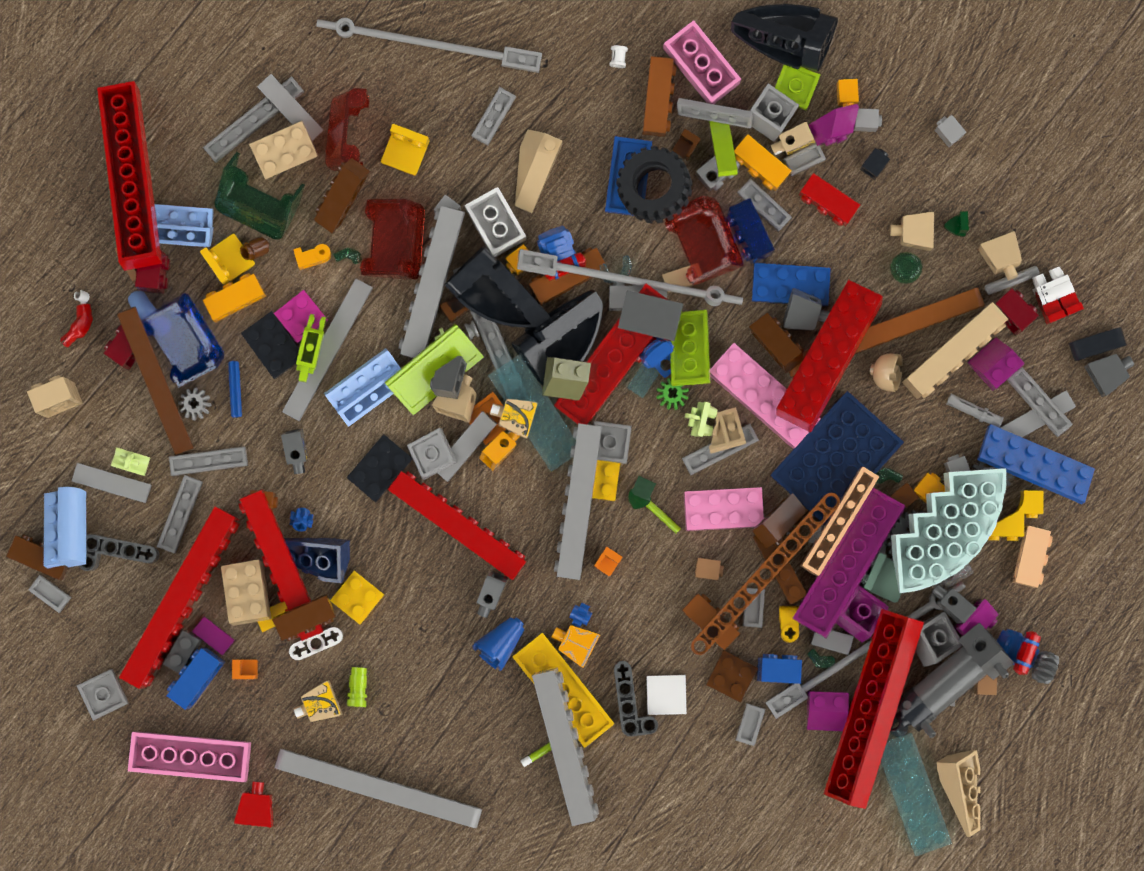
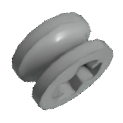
M471 321L469 325L467 323L464 324L470 340L474 336L480 337L474 321Z

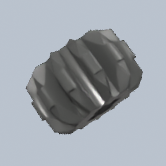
M1041 651L1037 655L1031 671L1032 679L1039 683H1051L1058 669L1059 656L1050 651Z

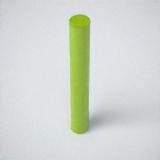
M652 501L646 506L676 534L681 529Z

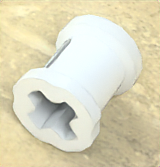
M618 45L611 46L612 60L609 66L625 68V54L628 48Z

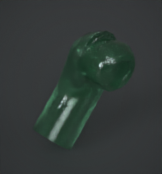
M345 248L333 253L336 262L346 258L352 260L353 264H358L362 261L361 253L352 248Z
M884 468L876 473L879 476L876 483L882 484L889 479L900 483L903 475L890 468Z
M814 648L807 653V656L817 668L828 669L835 664L833 656H819Z

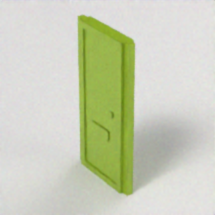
M454 324L390 377L385 384L404 406L415 415L436 397L430 388V381L434 377L436 370L457 356H462L467 363L465 370L467 372L484 356L457 324Z

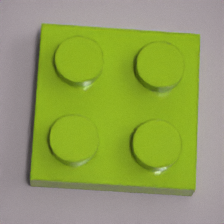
M783 65L775 89L799 104L798 108L807 111L821 74L802 67L794 69Z

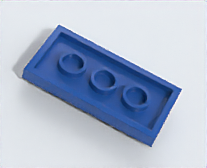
M615 136L605 212L634 216L628 212L618 195V186L616 185L617 178H620L618 171L620 168L625 167L623 162L625 159L630 160L632 153L636 152L638 154L641 152L640 149L645 147L647 150H651L652 141ZM648 173L642 177L637 189L638 194L643 199H645Z
M754 263L752 302L788 304L792 288L819 298L822 306L828 307L831 268Z

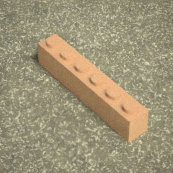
M861 467L841 498L840 505L830 516L800 567L815 576L820 575L878 480V475L865 467Z

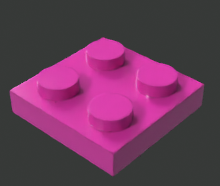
M304 290L274 313L298 344L302 341L305 327H307L310 314H314L315 317L312 329H318L320 319L325 317Z

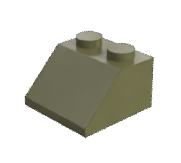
M547 357L542 395L580 400L589 381L591 363Z

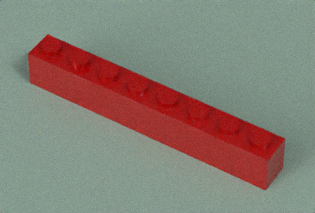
M409 471L406 473L400 472L388 489L391 493L511 580L515 579L526 564L524 560L526 556L518 550L512 552L508 549L510 545L502 539L497 541L493 538V532L486 527L483 530L477 526L479 522L471 516L467 519L461 515L463 511L455 505L450 507L446 504L447 499L439 493L437 496L430 492L432 488L424 482L421 485L415 481L417 477Z
M263 489L241 497V503H238L242 514L246 513L249 519L246 521L250 532L254 531L256 538L254 542L258 550L262 549L264 554L262 556L265 567L269 566L272 572L269 576L273 585L277 584L280 590L277 594L281 603L285 602L287 609H285V612L311 601ZM322 624L315 626L316 629L307 634L303 631L297 635L301 641H304L322 633L324 629Z

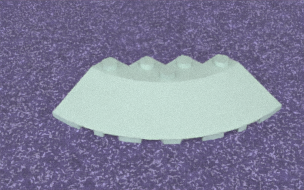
M1006 468L943 473L945 492L926 494L927 513L908 514L910 534L891 535L892 556L899 593L917 591L938 584L958 573L976 557L989 536L993 533L1002 511V503L1006 491Z

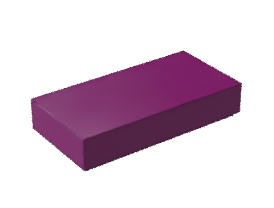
M205 616L192 631L221 655H224L235 641V639Z

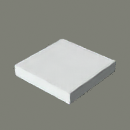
M685 675L647 676L648 715L686 714Z

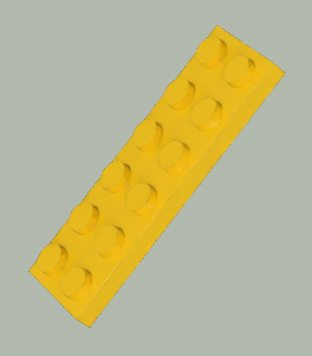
M543 633L513 656L514 660L532 682V675L536 672L558 667L559 672H562L564 683H562L563 690L567 691L569 702H567L568 709L572 710L574 716L572 724L574 728H577L578 740L584 748L615 724Z

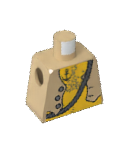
M804 122L780 134L781 141L772 144L771 147L775 155L786 151L787 155H791L816 142L807 122ZM789 140H795L792 145L787 144Z
M506 399L504 406L493 403L490 415L501 418L499 426L527 439L538 403Z
M330 680L301 696L303 704L293 708L297 719L308 715L310 722L343 715Z

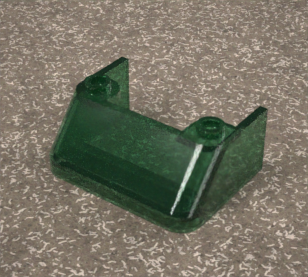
M236 152L223 169L214 204L216 210L270 238L281 239L300 205L305 185L301 184L294 195L286 193L281 197V200H278L247 185L248 175L242 169L237 168L240 153Z

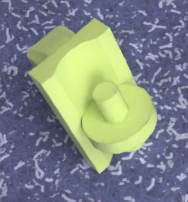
M698 402L697 408L692 407L691 414L685 413L684 417L689 419L688 426L692 427L691 436H712L713 426L707 425L706 421L707 418L715 419L718 410L710 406L711 403Z
M116 447L111 466L145 476L150 457Z

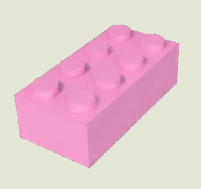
M694 20L664 43L663 50L670 58L674 59L673 62L706 103L715 104L740 84L741 78Z
M762 487L684 492L686 531L756 527L764 519Z

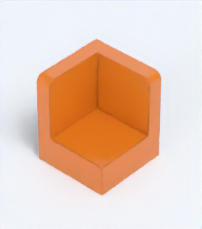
M606 547L594 567L604 574L611 576L623 557Z
M232 660V679H258V660Z

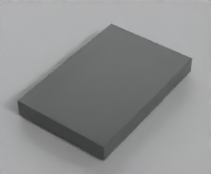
M627 290L618 328L675 341L683 303Z

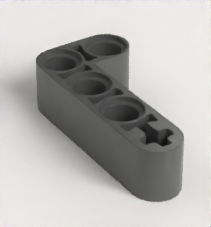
M87 535L86 559L91 557L93 564L89 568L85 564L79 565V567L84 571L96 570L99 566L101 554L153 564L159 559V551L155 547L97 535ZM95 538L97 546L91 549L89 541ZM114 542L116 549L110 553L107 546L109 543ZM129 546H133L135 549V553L132 556H128L126 553V549ZM141 551L151 552L153 557H149L148 560L147 556L140 555Z
M626 661L617 662L614 666V677L622 732L626 736L631 737L656 732L658 722L654 717L637 716L630 664ZM620 664L628 667V671H625V678L630 677V681L622 680L618 682V678H622L621 672H617ZM624 683L630 685L631 689L628 694H622L619 690L620 686ZM624 703L632 704L633 710L631 713L626 714L622 711ZM646 720L654 721V728L650 731L644 728ZM628 722L635 724V730L632 733H628L624 729L625 724Z

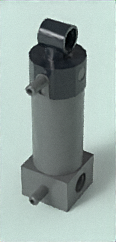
M980 623L959 639L963 645L962 648L918 684L901 695L898 704L899 712L895 714L890 730L893 736H904L908 731V726L912 725L918 732L923 729L930 738L935 737L936 732L929 724L942 711L985 676L988 675L992 680L999 675L1003 679L1009 676L1006 669L1013 665L1014 662L996 639ZM897 722H899L898 726L896 728H893L894 725Z

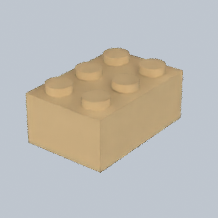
M303 120L249 144L265 179L318 156Z
M60 375L50 378V382L46 384H35L31 386V390L27 391L35 413L46 418L83 404L75 382L65 377H60Z
M253 560L221 566L229 624L235 626L271 619L263 562Z

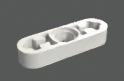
M329 628L318 635L294 643L289 649V654L295 660H302L339 644L343 639V633L339 628ZM331 631L339 633L337 641L330 639L327 641L329 645L325 646V640L321 635L325 634L326 638L331 635ZM314 638H319L322 642L319 649L311 647V641ZM307 641V647L311 653L308 654V651L305 650L301 652V657L294 655L295 647L303 648L305 647L304 642Z

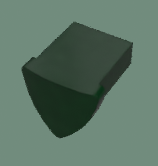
M960 211L958 215L947 221L944 228L953 235L965 237L969 231L968 211Z
M638 476L633 489L629 491V502L633 509L643 508L650 503V496L656 483Z

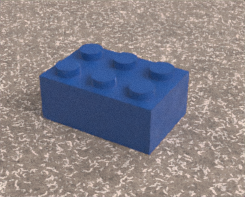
M208 648L197 649L190 658L192 659L190 665H185L179 672L181 677L178 681H173L167 689L169 691L167 697L185 710L193 707L225 663L224 660Z
M763 654V658H758L757 681L801 684L802 660H797V656L782 655V659H778V655Z

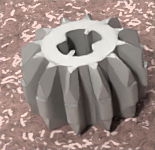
M194 388L192 394L187 389V397L181 394L180 397L185 400L179 401L178 404L184 406L180 409L181 413L186 412L184 417L189 418L191 416L192 420L195 421L197 414L200 419L204 418L202 412L209 414L205 407H211L212 404L206 402L210 399V396H204V390L198 393V388ZM196 399V401L199 403V406H196V408L194 409V407L191 406V402L194 403L193 400Z

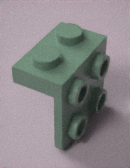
M879 552L872 562L868 573L865 574L861 581L863 584L862 588L896 603L901 593H899L894 561H891L890 558L886 557L887 555Z

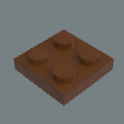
M723 650L706 685L741 703L758 668Z

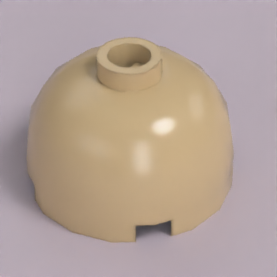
M901 354L881 355L875 364L871 365L870 375L873 376L875 384L880 389L891 392L898 390L902 377L899 366H903Z

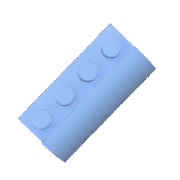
M155 204L159 243L199 247L211 246L214 228L212 227V208Z
M385 348L324 394L349 427L394 394L385 382L401 368Z
M59 487L58 491L44 493V566L46 568L63 565L74 567L86 564V491L75 487Z

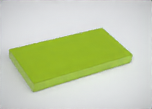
M707 310L682 312L675 341H670L674 346L673 352L670 353L671 385L683 386L710 383Z

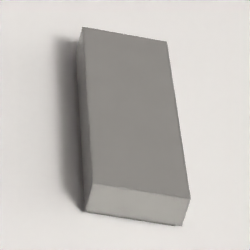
M499 87L471 136L488 146L516 96Z
M751 178L737 192L778 232L792 218Z

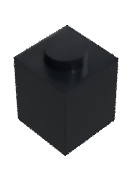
M875 148L860 170L875 180L890 158L884 150Z

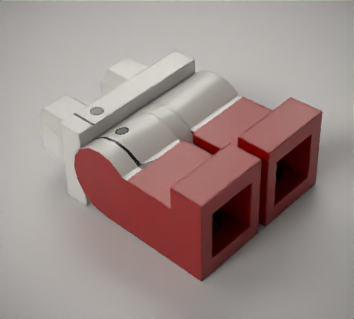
M1060 267L1049 271L1053 281L1048 283L1043 274L1032 278L1035 286L1032 290L1046 325L1084 309L1082 303L1077 298L1068 274L1064 275Z

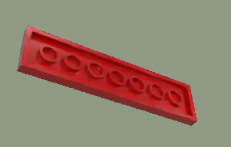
M647 283L639 292L668 300ZM619 318L587 360V363H591L589 381L580 400L559 398L554 406L575 423L588 425L654 336L618 328Z

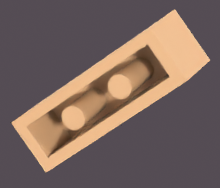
M1025 526L1024 537H1022L1012 580L1013 583L1038 588L1042 584L1044 578L1042 569L1048 561L1046 551L1047 547L1051 546L1053 539L1050 536L1051 531Z

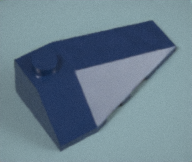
M284 538L296 567L301 569L302 572L310 573L318 577L317 579L325 582H343L350 560V540L336 538Z

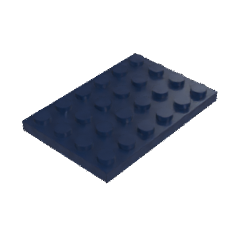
M846 391L814 426L812 432H809L770 476L790 495L793 493L810 512L823 496L828 493L836 494L841 500L861 467H865L876 474L904 442L851 393ZM828 496L825 503L828 507L832 508L836 505V499L833 496ZM821 511L813 512L812 515L819 521L823 519Z

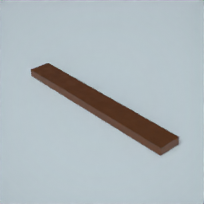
M136 306L118 312V318L175 455L193 449L194 446Z

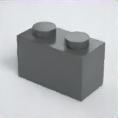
M182 630L163 665L179 673L185 665L188 666L191 656L198 649L202 639L186 630Z

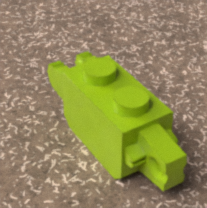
M310 314L307 327L304 329L296 362V370L300 371L299 381L305 383L307 382L308 374H313L316 371L326 317H322L319 322V330L312 329L315 319L314 314Z

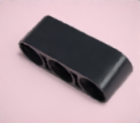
M1121 327L1068 343L1074 362L1127 345Z

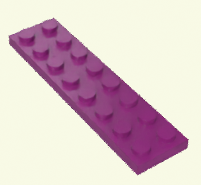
M872 488L827 564L816 578L793 616V620L827 639L906 508L904 504Z

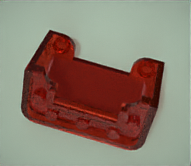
M353 88L335 96L331 101L325 163L331 170L337 171L342 162L346 163L351 158L363 166V162H359L360 152L358 148L347 144L349 116L359 117L360 111L370 106V97L367 89Z
M702 195L690 201L686 207L682 206L683 212L679 215L677 213L672 215L674 219L668 221L665 218L667 230L678 235L690 264L686 277L692 285H698L734 271L744 265L721 206L715 198Z
M367 199L365 214L368 219L373 221L370 258H364L360 264L361 275L407 280L418 279L422 256L424 207L408 199Z

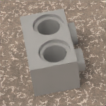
M715 156L695 173L709 192L713 189L717 191L724 185L723 181L726 178L732 179L735 176L718 177ZM736 161L737 169H739L740 164ZM708 173H713L716 175L717 179L715 181H709L706 178V175Z

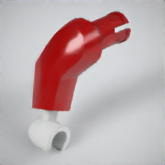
M80 290V293L75 292L74 299L81 303V305L76 306V320L70 325V330L60 338L65 347H70L78 338L85 337L93 322L91 305L86 304L90 296L83 290Z

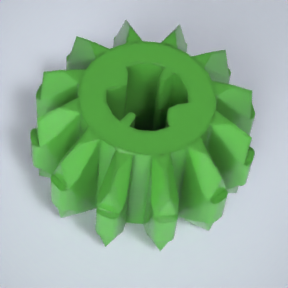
M667 378L668 385L662 381L660 384L664 389L657 388L656 390L659 393H663L656 397L657 399H664L660 405L663 406L665 403H668L667 410H670L671 404H673L675 410L678 409L677 403L683 407L685 404L681 399L688 400V396L683 395V393L689 391L688 388L681 389L683 386H672L670 378ZM671 389L673 391L674 389L677 392L676 398H669L668 390Z

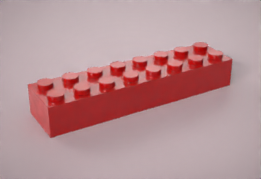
M847 281L776 408V415L810 433L812 432L882 306V295L853 281Z

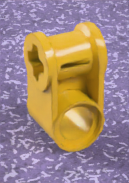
M779 606L781 638L787 643H792L799 637V623L793 620V616L799 606ZM788 629H791V632H795L791 639L785 635Z

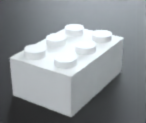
M498 187L465 205V210L494 257L526 241L525 233Z

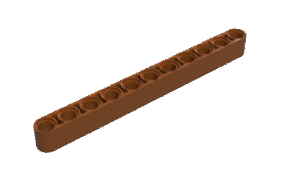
M979 288L971 289L869 327L855 354L985 306ZM809 350L802 353L804 358ZM801 363L789 371L790 377L795 376Z
M828 493L823 496L693 639L691 649L695 654L703 655L711 648L840 505V499L836 494ZM828 496H833L836 499V505L832 508L828 507L825 503ZM817 510L823 513V519L820 522H816L812 518L813 512ZM802 525H807L810 528L809 535L802 536L799 533V528ZM790 539L797 542V547L793 551L786 548V543ZM774 555H783L784 562L781 565L774 564ZM764 568L771 571L770 578L766 580L760 577V571ZM749 583L757 584L758 590L756 593H748L746 588ZM735 598H743L745 605L742 608H736L733 604ZM723 612H729L732 616V619L727 623L723 622L720 618ZM710 626L718 628L719 633L717 636L711 637L708 635L707 630ZM701 640L705 643L706 647L703 651L695 649L694 644L696 641Z

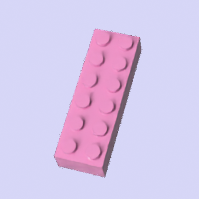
M735 343L730 346L710 369V377L792 449L809 433L776 415V408L787 389Z
M135 731L132 732L128 771L246 782L248 780L251 742Z

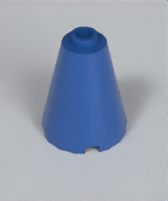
M510 617L477 640L472 647L475 652L477 649L481 652L479 656L494 669L498 667L499 671H501L524 632V624L515 617L513 619Z

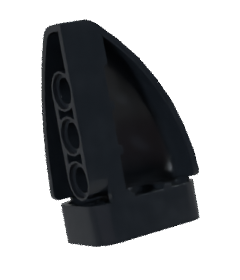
M773 4L754 7L736 13L731 21V31L744 43L775 61L794 69H799L802 66L818 72L831 45L838 18L821 13L819 8L811 6Z
M485 246L470 257L445 283L450 292L466 308L498 324L524 328L538 327L551 318Z
M589 290L548 313L551 318L538 327L525 328L526 333L511 342L520 359L542 387L544 385L547 357L583 362L588 355L599 330L603 309L602 300L596 291Z

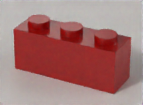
M814 173L799 193L803 202L808 205L813 204L817 207L816 210L825 216L828 214L833 218L832 221L839 226L844 225L846 227L860 207L859 203Z

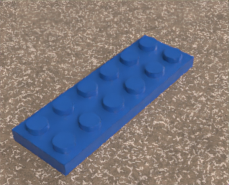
M992 424L987 427L977 459L998 469L1006 468V472L1080 504L1086 501L1095 468Z

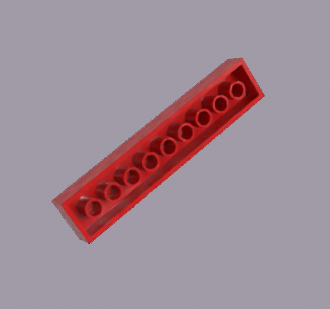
M135 81L99 87L97 92L118 262L124 271L162 264L140 90Z
M216 506L213 508L120 674V679L138 689L151 686L155 679L153 674L156 669L159 670L165 661L163 656L166 652H170L174 645L172 640L175 635L178 636L184 627L182 622L191 615L193 611L191 606L194 601L197 602L203 593L201 588L210 581L212 577L210 572L213 567L216 568L222 559L219 557L220 554L229 547L231 543L229 538L232 533L236 534L240 527V523H238L239 518Z
M881 609L823 793L824 795L847 805L866 809L924 622Z

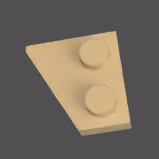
M736 407L717 412L716 425L712 433L713 438L709 446L710 453L746 444Z

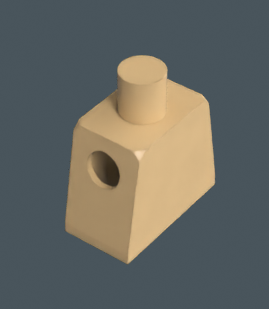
M934 212L903 216L901 218V225H890V236H901L900 244L902 246L931 251L934 246Z
M1015 231L980 244L979 252L995 275L1004 272L1007 280L1018 277L1015 267L1021 264L1022 258Z
M464 374L458 399L437 396L432 404L436 412L469 423L477 397L474 389L470 387L473 379Z

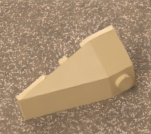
M527 130L520 146L515 207L533 213L561 150L562 140L546 133Z
M977 750L947 755L936 762L940 782L967 837H971L980 831V805L977 804V796L980 793V787L977 786L980 764Z

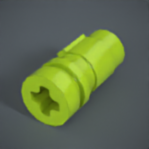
M352 667L349 677L350 693H348L347 706L366 707L367 668Z

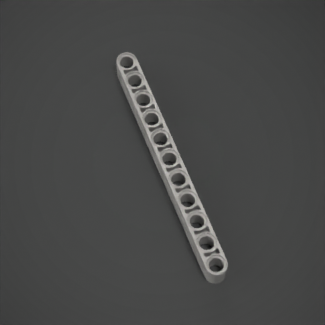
M280 749L274 767L285 772L472 828H477L482 809L285 749Z

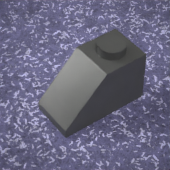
M457 356L435 371V375L430 381V388L436 396L458 399L467 366L462 356Z

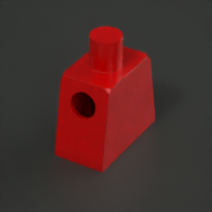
M252 781V791L242 793L234 824L261 827L273 826L272 795L263 794L264 782Z

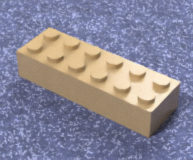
M992 302L902 383L916 399L921 396L923 398L927 397L935 390L933 387L935 384L939 386L949 377L948 372L953 373L964 364L962 362L963 359L967 361L978 352L976 347L979 346L981 348L992 339L991 334L995 336L1005 328V322L1008 318Z

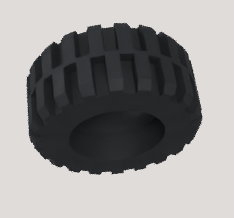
M651 146V150H647L646 147L642 148L640 153H632L630 160L625 159L623 162L625 167L619 169L618 175L620 178H617L616 181L618 195L628 212L634 215L636 219L640 221L644 219L646 223L651 224L653 220H656L657 223H663L665 218L670 221L674 219L672 215L675 213L679 215L683 212L681 207H686L689 203L687 198L692 195L690 173L683 160L675 152H669L664 147L659 150L657 146ZM661 170L671 176L672 183L670 189L664 196L655 200H647L638 194V184L647 173Z

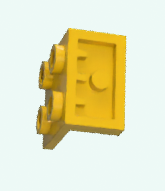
M392 124L390 129L391 136L381 163L416 176L430 142L429 137Z
M235 234L230 235L210 250L205 247L200 251L223 285L230 283L255 265L253 260H245L242 257L240 247L243 245Z

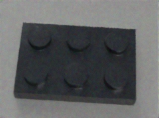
M272 311L241 332L274 380L296 365L299 348Z
M383 434L346 478L374 502H377L413 458Z

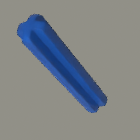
M230 361L228 368L231 416L238 418L242 416L239 362Z

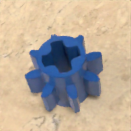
M297 508L296 512L291 511L289 524L293 525L296 531L302 532L306 531L307 527H312L313 514H310L308 509Z
M581 603L580 607L574 606L569 618L573 619L572 625L580 628L581 624L587 626L592 612L588 611L590 606Z

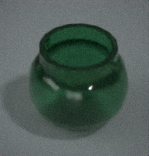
M912 252L899 253L891 261V275L899 283H913L922 274V262Z

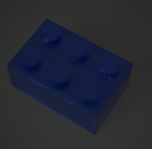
M751 198L729 207L726 221L729 227H733L735 230L734 238L737 244H741L743 247L742 255L745 261H749L753 265L772 256L775 249Z

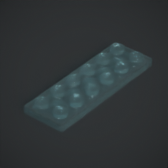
M518 355L489 374L488 377L505 402L506 399L538 403L528 438L549 470L552 472L572 458L570 457L571 447L575 446L576 439L573 438L571 431L548 396L542 395V387L521 355Z
M908 733L902 737L887 741L881 764L914 855L919 856L952 844L913 734Z

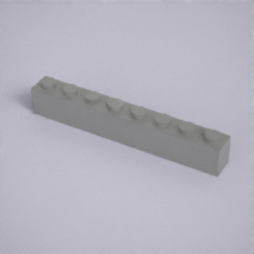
M441 206L440 209L437 208L434 219L437 220V223L430 231L429 238L432 241L430 246L427 245L424 257H427L425 265L422 264L420 267L419 275L422 277L420 283H416L414 294H417L415 302L411 301L409 312H411L410 320L406 319L404 331H406L405 338H401L398 349H401L400 354L414 358L428 347L465 215L464 211L446 206Z
M578 423V427H574L573 438L576 439V444L571 447L570 457L574 459L573 465H569L567 476L571 477L570 484H566L565 496H568V501L563 504L562 515H565V522H561L559 532L563 536L562 542L558 541L557 553H560L559 561H555L554 567L557 577L581 579L602 431L601 426Z
M558 667L536 672L532 675L571 824L575 826L595 821L599 814L597 803L593 802V787L587 780L589 772L587 766L583 765L582 758H584L582 747L578 746L577 739H579L577 728H574L572 724L574 716L572 710L568 709L567 702H569L567 691L563 690L562 683H564L562 672L558 671Z

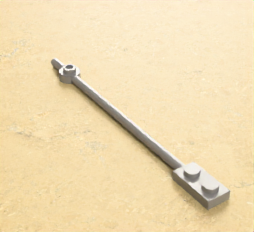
M341 18L337 23L317 20V27L336 30L337 34L342 38H349L353 34H360L502 60V67L539 73L542 53L506 46L504 53L358 27L354 26V23L349 18ZM344 26L349 27V30L344 32L342 31V28Z
M520 249L518 253V270L555 276L556 270L638 286H644L647 283L654 289L702 297L711 306H718L722 301L739 305L743 303V297L724 294V291L718 286H710L706 291L557 263L558 256L523 249Z
M961 581L952 588L960 592L966 586ZM932 593L929 603L907 617L917 620L932 609L941 610L936 604L937 597ZM871 641L802 686L794 683L766 701L765 703L775 719L808 699L805 692L868 652Z

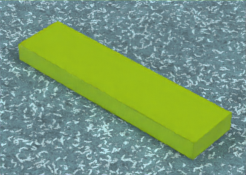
M709 121L718 177L738 175L730 125Z

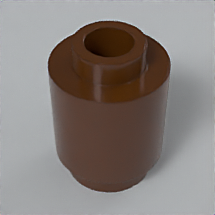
M261 236L245 242L240 247V253L245 260L252 261L269 252V243Z

